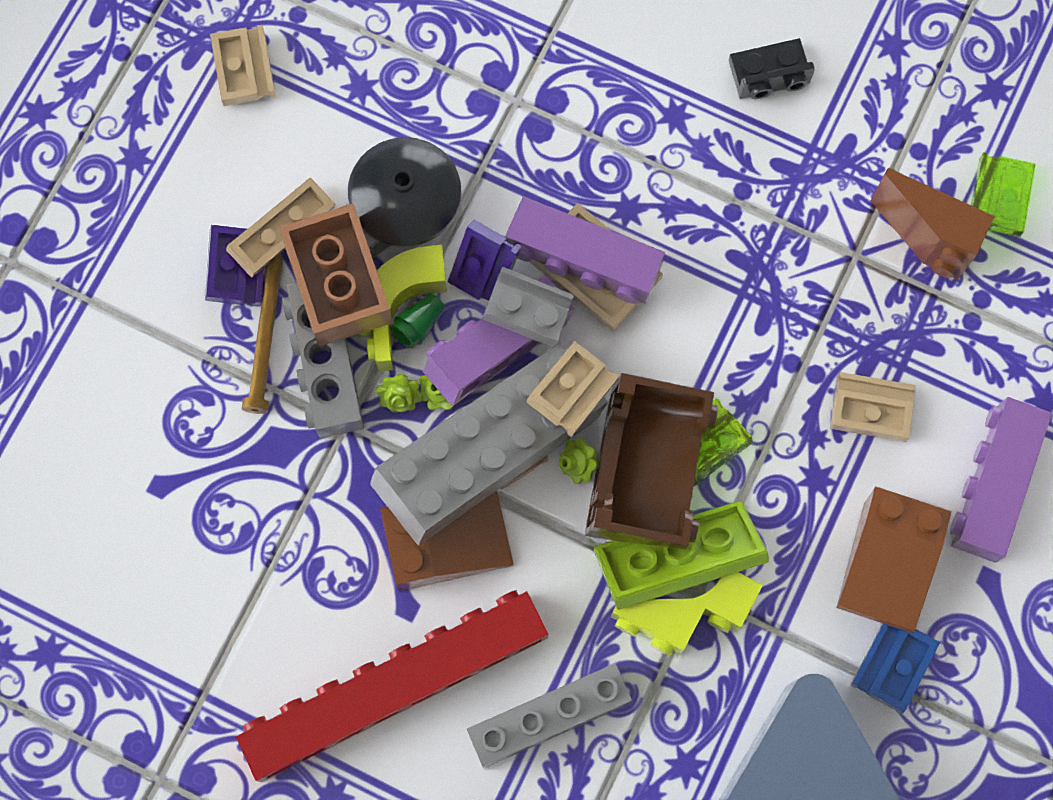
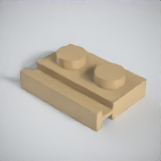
M257 25V28L249 30L245 27L210 34L223 106L260 100V97L265 96L276 97L263 25Z
M574 341L529 395L526 403L556 426H562L568 431L567 434L572 437L617 382L620 375L616 372L614 374L605 368L606 365Z
M839 372L836 381L837 386L834 395L830 429L907 442L910 438L914 406L913 397L916 385Z

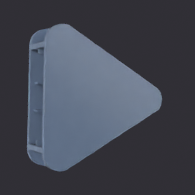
M807 674L784 688L719 800H900L833 682L820 674Z

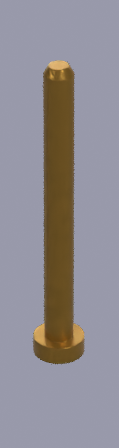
M279 254L266 265L249 397L242 400L241 409L254 414H266L269 410V401L265 400L264 396L283 260L282 254Z

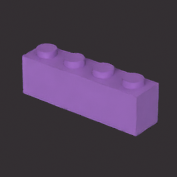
M524 196L505 235L507 238L506 242L513 246L516 244L522 246L517 259L525 262H530L531 259L545 264L547 270L560 276H565L568 273L580 278V282L589 288L600 290L602 287L616 292V296L619 299L631 304H636L637 301L643 304L647 303L665 256L664 251Z
M546 275L538 280L555 287ZM571 304L563 328L567 325L575 310ZM472 319L457 331L455 338L449 342L441 340L427 352L428 359L423 372L447 401L454 406L541 343L481 319L475 322Z
M1006 397L998 406L993 405L985 421V427L990 428L986 441H980L973 458V462L978 463L974 477L969 476L962 490L961 497L966 499L962 513L956 512L950 526L949 533L954 535L951 547L994 563L1006 557L1052 412L1011 397Z

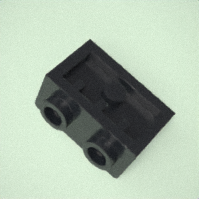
M800 38L732 53L728 59L740 99L748 97L755 100L762 99L774 91L783 89L787 91L800 90L810 83L815 71L813 62H807Z

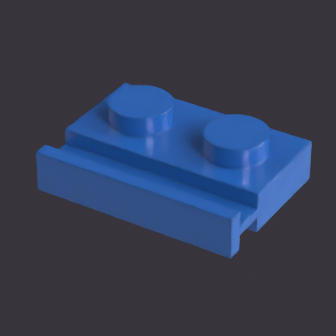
M882 623L850 686L860 689L868 696L903 714L940 642L917 629L912 634Z

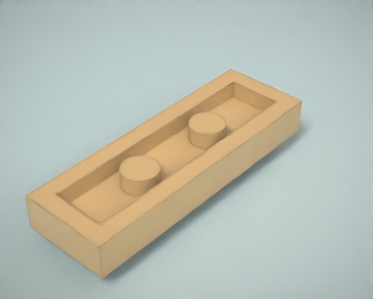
M310 177L233 240L226 250L253 277L286 249L279 229L280 226L333 210L336 204Z

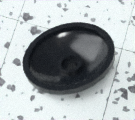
M398 137L380 142L360 157L350 174L348 201L349 204L354 203L362 229L374 239L388 245L400 247L415 246L436 238L449 227L460 207L462 195L461 181L455 164L443 150L422 139ZM400 178H407L410 180V182L406 186H399L396 184L397 180Z

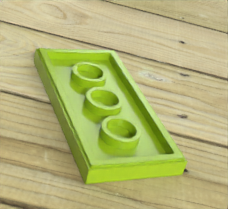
M740 500L693 515V519L699 520L698 533L695 542H689V546L686 549L614 540L593 546L595 556L617 610L768 563V551L742 501Z

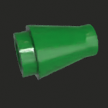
M428 293L422 300L394 317V324L390 327V330L394 337L408 348H413L416 344L421 345L438 316L445 309V306L436 295Z

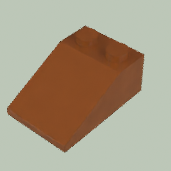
M887 168L870 200L923 264L931 267V270L941 277H953L957 280L977 256L995 217L891 168Z
M875 486L862 508L836 608L913 634L944 545L952 511Z
M497 491L419 546L387 506L380 508L395 583L399 592L514 566Z

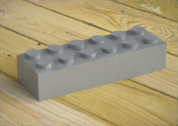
M561 343L375 468L370 485L418 546L572 438L567 434L568 431L560 425L556 426L526 403L529 395L566 352ZM605 397L573 436L599 418L608 404V400Z

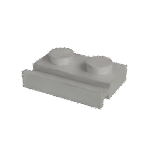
M502 267L482 320L554 348L558 342L574 295Z

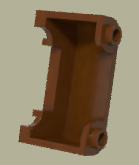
M621 373L612 388L608 402L585 536L686 549L689 546V542H695L699 520L693 519V511L690 510L701 439L707 427L714 428L717 419L718 405L713 404L714 392Z

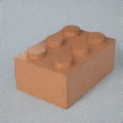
M354 203L279 227L319 347L393 323Z

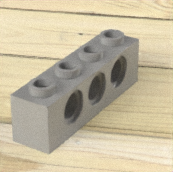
M297 282L286 284L289 297L282 298L286 319H293L296 333L289 334L294 356H301L303 369L296 371L301 392L308 391L310 405L304 406L308 428H315L319 438L365 429L346 338L319 347L312 328L305 326L308 315ZM325 350L332 353L329 361L324 364L312 362L313 356L319 351ZM328 386H334L339 389L337 397L331 401H324L319 398L321 391Z
M614 663L467 728V732L484 769L629 705L632 699L618 667Z

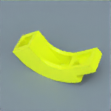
M442 245L424 246L407 250L391 258L377 270L392 319L398 308L415 296L447 292ZM391 324L360 333V337L373 336L367 338L368 359L376 361L379 372L394 370Z

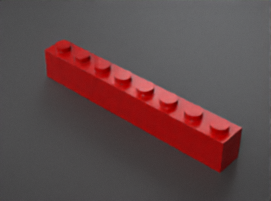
M517 590L511 591L495 600L498 606L484 613L481 608H477L460 617L462 624L450 630H447L445 625L432 630L424 635L426 642L414 648L408 643L388 653L390 660L378 666L372 661L352 671L354 678L342 684H339L338 679L320 686L316 689L318 696L303 702L301 697L294 699L279 708L281 714L269 720H266L265 716H261L244 724L242 727L245 732L235 737L255 781L263 782L548 639L549 634L528 592L526 591L519 595Z

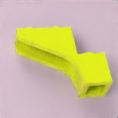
M737 572L721 577L710 591L699 597L689 599H651L617 610L615 606L611 617L617 620L615 626L621 631L634 637L639 632L652 639L650 645L656 650L669 656L672 655L673 651L681 654L702 614L708 616L707 622L718 630L729 633L730 629L737 632L746 620L763 585Z

